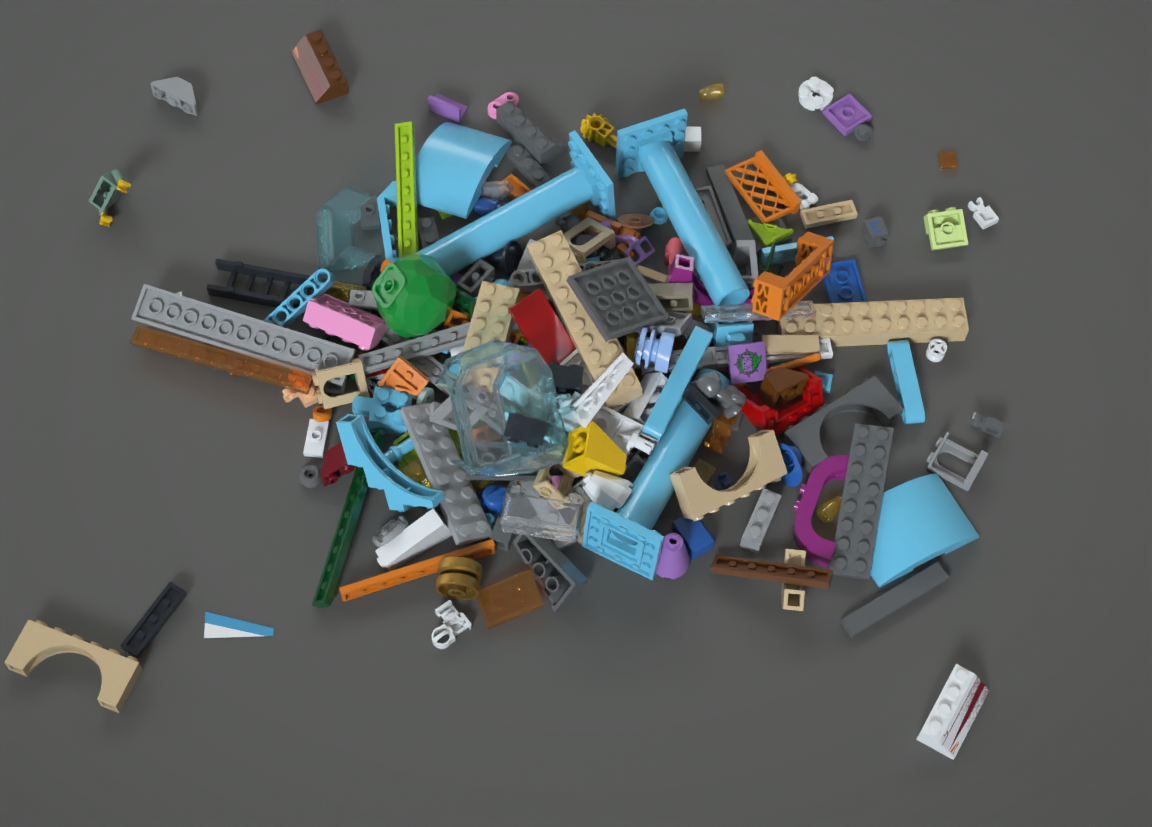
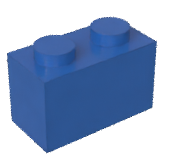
M682 516L673 521L671 530L682 537L689 556L692 560H695L713 549L715 539L713 534L703 526L702 519L693 521Z

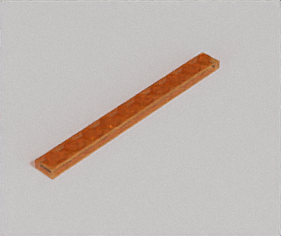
M141 326L136 327L130 341L133 346L307 395L313 383L312 374Z

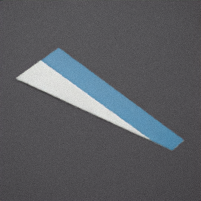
M205 612L204 638L274 636V628Z

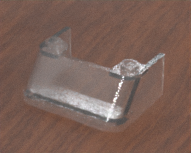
M510 481L505 492L500 529L508 533L568 542L576 541L585 524L589 496L585 491L583 496L571 493L564 500L526 495V490L522 486L517 485V481Z

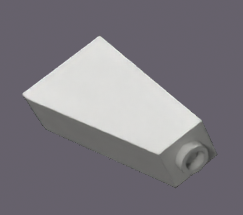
M430 510L404 529L391 542L375 551L379 556L377 558L378 563L382 568L386 567L392 571L451 537L452 534L446 520L436 510Z

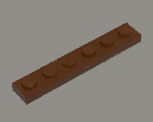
M718 554L715 555L711 564V573L824 589H829L833 578V570Z

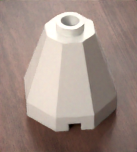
M594 470L592 473L587 472L582 480L584 482L583 489L592 502L601 504L614 512L615 508L620 509L623 506L634 485L626 479Z

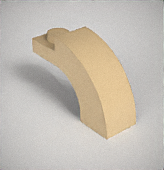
M785 549L784 563L805 566L806 551ZM782 583V609L803 611L804 586Z

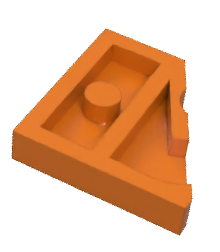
M399 356L378 385L395 388L394 390L406 391L409 394L418 396L430 379L404 357Z

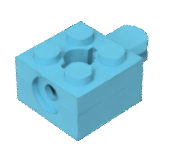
M743 308L728 311H707L706 325L713 330L714 334L711 341L715 347L752 342L754 324Z
M375 387L373 398L362 396L354 398L352 411L354 414L369 417L368 430L381 427L386 430L385 434L402 436L407 432V428L400 410L402 407L411 406L413 395L405 391L401 392Z

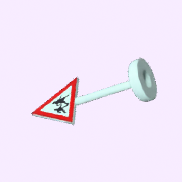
M388 370L365 375L368 393L371 398H373L375 387L395 389L378 385ZM425 387L418 396L413 395L412 399L417 400L416 405L432 403L434 400V390Z

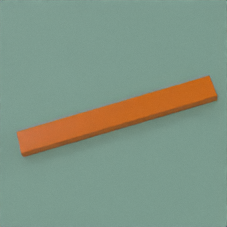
M490 539L340 587L342 601L345 602L438 572L439 561L442 558L457 556L476 560L495 554L494 541Z

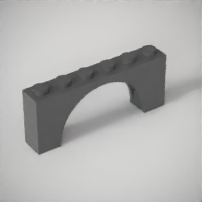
M876 376L871 379L866 378L858 387L848 389L842 397L834 398L826 407H819L810 417L805 416L797 425H791L786 428L782 441L786 445L796 447L801 452L803 459L801 465L811 474L816 465L828 458L820 442V429L829 418L843 412H860L874 417L887 427L901 418L904 409Z

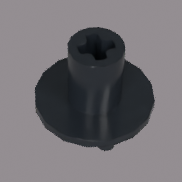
M516 241L508 242L503 252L491 254L490 262L492 267L504 268L505 273L511 277L512 273L517 270L523 256L522 248Z

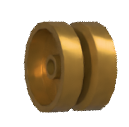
M457 556L442 558L439 561V576L436 579L435 591L438 594L456 600H471L479 596V580L482 576V565L479 562Z

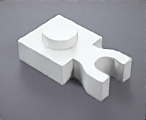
M981 197L976 200L978 205H975L972 201L968 203V208L974 212L973 218L982 229L998 223V216L990 206L985 207L983 205Z

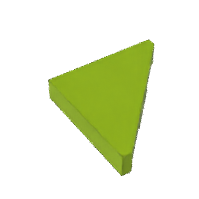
M751 220L747 221L750 230L764 248L770 247L773 242L777 243L787 238L794 232L792 228L784 229L779 228L777 225L760 224Z

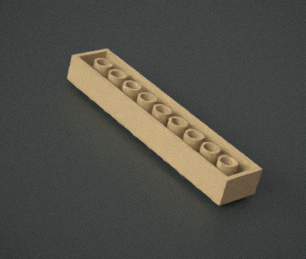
M560 230L527 245L529 257L594 383L624 351L617 338L607 342L604 340L567 283L568 276L580 273L582 270ZM632 367L605 401L604 405L606 407L614 409L643 396L642 386Z
M963 298L795 305L780 321L776 320L778 335H819V339L830 338L831 347L888 344V341L908 340L909 343H929L933 339H941L944 342L965 341L969 331Z

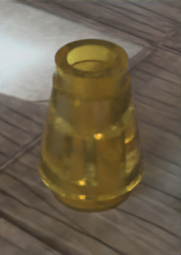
M716 82L698 90L700 100L721 99V97L725 96L722 83Z
M837 496L820 505L817 510L819 519L823 522L833 521L840 511L842 498Z

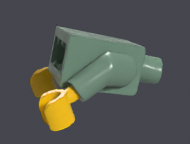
M118 169L101 175L88 201L98 208L99 216H101L100 224L110 227V222L113 219L112 216H108L107 209L119 200L123 192L127 193L128 187H131V183L128 182V179Z

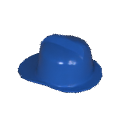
M778 443L788 474L781 477L782 481L789 487H796L802 480V454L794 446Z
M491 484L477 494L484 514L490 513L495 518L505 512L512 504V495L504 486Z

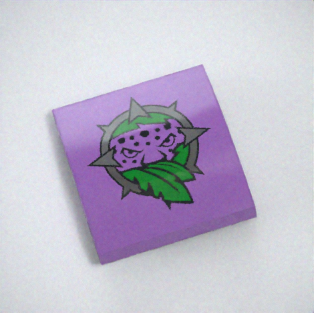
M764 341L727 345L731 384L764 379V375L767 372Z

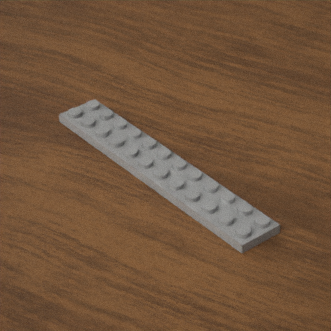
M147 284L143 285L131 318L136 322L311 377L315 374L314 368H317L319 371L352 363L356 350ZM348 375L333 378L327 382L344 387Z

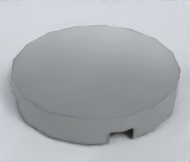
M399 516L398 521L395 519L390 520L377 531V537L374 536L372 538V542L376 547L384 546L404 531L408 525V521L404 516Z

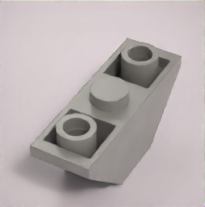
M172 77L153 81L150 84L153 95L156 98L163 99L170 105L183 109L188 114L199 115L191 83L179 77Z

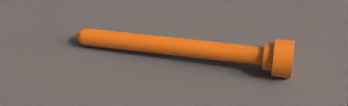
M812 354L767 368V371L771 369L776 370L780 367L793 369L816 362L821 359V354ZM747 382L734 384V386L740 389L747 385Z

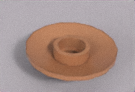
M631 213L620 216L618 223H621L623 227L639 232L641 228L651 226L654 220L649 215Z

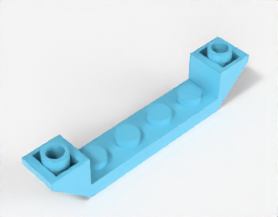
M392 181L377 198L385 258L392 263L399 258H397L396 250H392L395 242L394 235L389 233V230L393 229L391 219L387 220V215H390L389 207L397 206L396 181Z

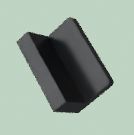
M374 254L364 269L362 287L372 289L375 281L382 273L380 272L382 255Z
M693 384L687 388L682 396L708 425L724 413V409L713 398L707 399Z

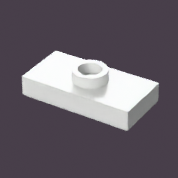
M310 419L303 451L304 456L323 458L329 421L318 422Z

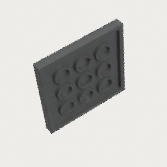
M630 256L568 276L566 280L606 342L641 330L643 327L646 328L666 321L669 317Z

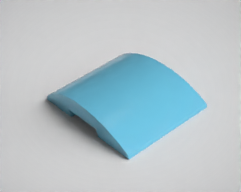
M445 122L440 125L426 140L415 159L417 204L467 219L482 194V186L492 169L498 167L512 140L451 122Z
M937 473L910 480L884 492L870 574L878 587L913 571L915 567L943 553L947 554L979 538L978 533Z

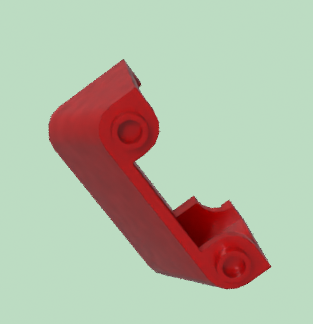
M802 366L790 369L808 374L809 379L801 397L777 409L767 407L759 397V391L751 395L749 389L740 388L738 390L746 395V402L742 406L741 411L758 432L761 430H774L775 436L784 433L786 428L791 425H797L803 417H810L819 407L823 406L822 379Z

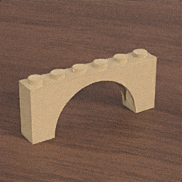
M761 430L748 437L750 457L747 468L740 480L728 489L721 491L712 489L703 482L695 467H684L669 474L683 517L698 521L704 518L705 514L717 512L720 510L719 507L731 505L736 502L735 499L751 495V491L761 490L766 487L767 483L780 481L782 476L788 474L774 430Z
M28 619L4 662L8 669L28 677L34 667L50 656L67 652L82 654L92 659L100 668L102 685L97 698L98 702L102 707L120 713L143 670L139 660L132 656L127 658L121 656L114 649H109V651L103 649L96 642H85L78 635H67L64 630L58 627H54V629L47 627L48 625L40 620L34 622Z

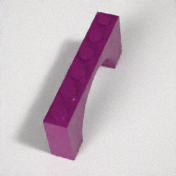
M675 254L665 283L693 282L694 304L715 308L705 286L694 272V258ZM754 287L749 288L750 295L748 299L740 306L734 308H743L748 316L772 320V318L752 312L753 304L751 300L754 295Z

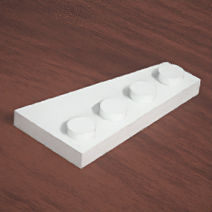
M624 353L569 408V411L584 428H586L634 363Z

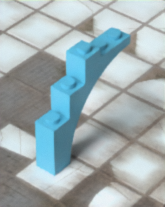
M347 414L336 422L348 465L363 467L368 487L379 490L384 489L389 510L405 512L411 506H422L432 509L445 499L443 491L430 489L418 484L405 476L384 456L369 432L363 415Z

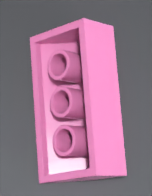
M327 294L310 299L303 321L309 323L310 327L325 330L326 334L341 337L344 342L357 344L363 350H370L376 347L389 328L383 318L358 307H350L348 303Z

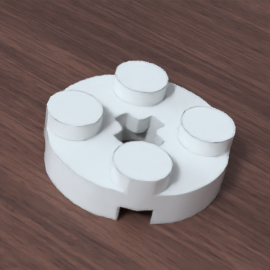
M811 77L810 80H806L799 87V102L808 110L815 111V109L820 108L823 110L830 106L834 89L818 77ZM813 93H818V94H819V96L816 95L815 97L812 96V95H813Z

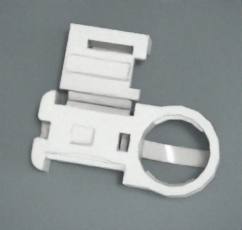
M451 600L435 609L436 615L438 617L441 616L444 621L443 625L433 630L432 643L436 648L445 649L456 641L455 636L467 628L472 629L471 622L464 613H460V617L458 616L459 613L452 605ZM444 635H449V640L447 642H437Z

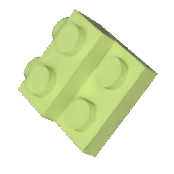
M956 207L945 209L944 212L931 210L923 217L926 234H929L931 251L968 245L962 209L956 210Z

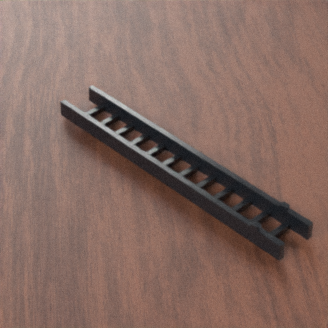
M216 258L217 270L231 272L227 287L207 284L206 288L208 295L277 308L287 299L286 296L290 284L302 285L310 275ZM237 273L249 275L244 291L233 287ZM255 277L267 279L262 294L250 292ZM321 278L322 283L327 281L326 278ZM273 280L285 282L280 297L268 295ZM337 280L328 289L339 292L337 299L341 301L344 293L350 294L351 290L372 291V289L362 287L359 284ZM299 299L294 302V309L300 306ZM371 310V314L376 315L377 311ZM438 326L435 330L442 331L444 327Z

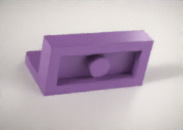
M438 93L435 97L431 95L428 97V108L430 111L457 123L461 122L468 111V106Z

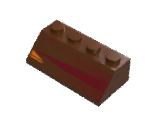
M322 29L304 35L291 50V54L315 104L317 105L349 94L347 80Z

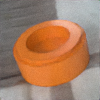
M317 406L313 409V419L318 422H326L332 418L331 408L324 409L323 406Z

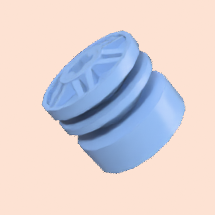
M643 327L635 347V367L640 368L643 359L645 360L644 369H648L650 362L653 361L655 371L667 373L675 334L662 332L660 339H656V330L652 329L651 336L647 337L648 328Z

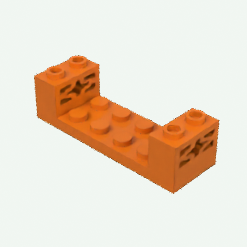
M807 232L797 241L796 267L788 276L786 275L783 278L764 271L759 277L755 278L753 283L755 290L751 300L753 304L752 312L780 321L830 272L834 240L811 232Z

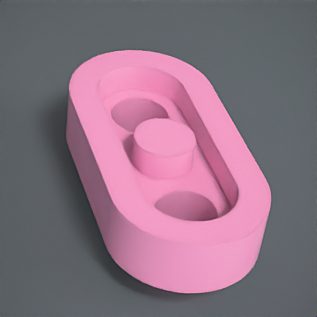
M514 92L504 93L488 105V115L496 119L495 107H500L509 99L518 107V95Z

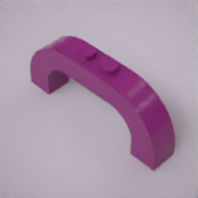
M849 455L832 456L816 465L809 476L807 484H802L799 493L802 495L801 500H796L793 509L797 511L793 522V536L799 550L806 551L805 557L826 568H828L836 543L817 535L812 528L811 518L824 485L832 480H845Z

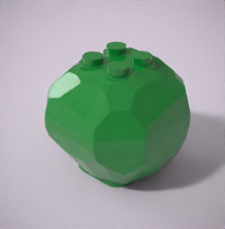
M409 254L385 267L375 281L372 293L379 314L386 324L400 336L410 338L429 334L448 318L455 301L456 286L433 257L425 254Z

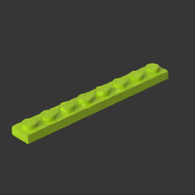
M412 121L395 124L399 258L418 252L415 134Z

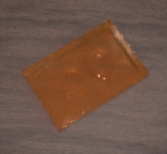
M530 569L480 589L479 596L476 597L488 629L545 606Z

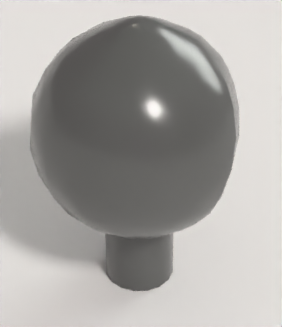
M567 215L563 219H555V224L560 226L563 234L581 222L574 215Z

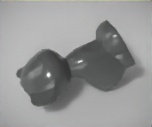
M716 371L703 374L697 380L690 383L707 399L714 397L715 401L724 408V415L727 419L737 415L746 402V395L734 386L726 385L722 388L720 375Z

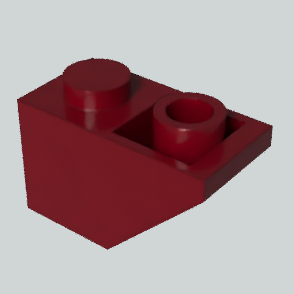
M342 442L326 451L321 472V480L324 487L336 483L341 476L351 473L356 467L355 465H348Z

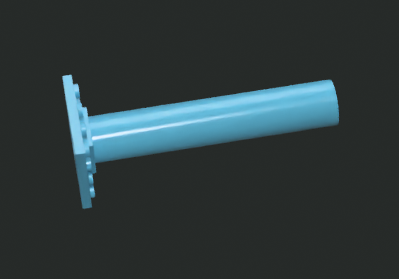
M685 108L618 130L615 165L617 178L628 177L631 174L645 171L688 256L694 258V267L715 308L718 311H728L740 306L748 299L750 291L680 161L684 152L688 117Z
M574 130L569 133L570 141L568 142L571 149L569 154L572 158L570 162L572 169L414 254H425L433 257L450 277L474 264L479 259H483L505 247L508 242L518 240L589 200L594 207L597 206L599 208L600 215L616 221L613 182Z
M706 368L701 369L697 373L694 380H697L703 374L716 370ZM716 371L720 375L722 388L726 385H731L730 381L723 374ZM684 399L680 402L664 435L656 443L635 479L634 485L631 488L632 492L623 506L615 513L606 509L603 505L590 502L587 507L582 547L652 581L657 572L664 536L652 530L674 492L669 474L688 467L712 423L708 425Z

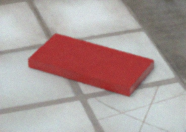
M540 288L508 308L509 313L543 368L545 364H560L576 350L571 338Z

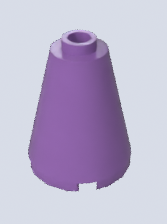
M669 533L663 540L656 574L662 578L676 579L687 572L690 556L682 537L676 533Z

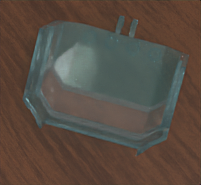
M494 339L445 360L442 366L444 370L440 378L437 377L434 385L448 387L464 459V461L453 460L451 461L452 463L462 467L471 475L489 477L531 474L563 462L569 444L562 415L573 412L574 406L568 405L560 408L559 403L571 400V395L564 394L557 397L552 371L537 349ZM513 412L548 421L544 444L534 448L527 446L525 441L519 440V443L507 441L508 437L504 436L509 413Z

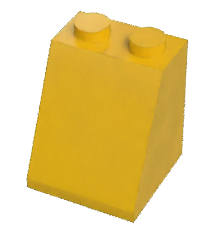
M590 421L586 428L580 426L569 432L563 468L581 476H585L587 472L592 473L594 470L618 477L624 474L626 470L627 455L595 422Z

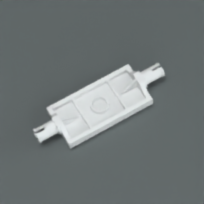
M575 391L571 398L564 399L550 392V396L546 398V403L560 409L561 412L556 426L568 432L580 427L581 425L569 411V408L582 394ZM602 405L591 420L627 456L634 447L648 455L654 449L655 443L640 437L644 425Z

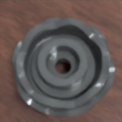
M315 465L305 466L299 473L301 485L307 488L319 486L322 483V470Z

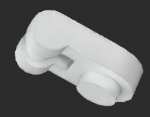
M794 182L789 185L802 201L800 205L801 210L809 209L811 204L814 205L818 202L817 195L808 191L802 184Z

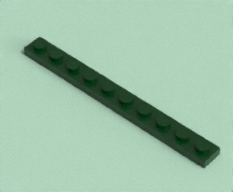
M381 427L369 430L379 449L384 442L386 432ZM356 466L313 599L312 606L316 608L329 607L334 600L336 586L340 581L339 577L345 565V558L351 546V539L357 527V520L362 511L364 498L368 493V483L363 467Z

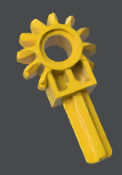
M595 113L593 116L587 114L586 119L582 120L580 128L584 139L588 138L589 142L595 140L602 147L609 143L614 148H617V136L614 135L615 127L608 123L607 117L603 118L602 113L599 116H596Z

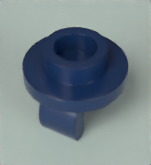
M725 471L718 474L714 485L718 491L733 486L734 480Z

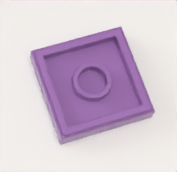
M850 93L823 109L822 112L844 136L853 132L857 125L866 124L872 120V115Z

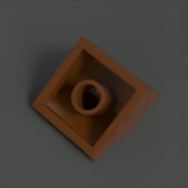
M783 367L776 370L771 369L765 373L758 395L767 407L777 409L802 396L809 376L808 374Z

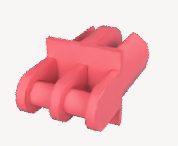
M677 237L671 238L666 245L664 264H669L668 273L675 254L683 255L684 253L682 242Z

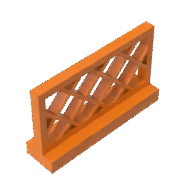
M762 150L756 152L755 157L725 170L726 176L762 223H769L789 213L793 215L799 212L802 201ZM754 164L757 171L748 170L746 167ZM736 171L743 173L742 178L735 177L732 173ZM744 175L755 176L754 181L744 179ZM757 177L764 178L767 183L756 182ZM742 183L753 186L752 191L745 190L742 187ZM754 188H763L765 192L764 194L754 192ZM767 190L774 191L777 196L766 195ZM752 196L763 199L762 204L753 202ZM764 200L775 202L774 207L764 205ZM777 203L784 204L787 208L784 210L776 208ZM762 209L773 213L766 218L762 213Z

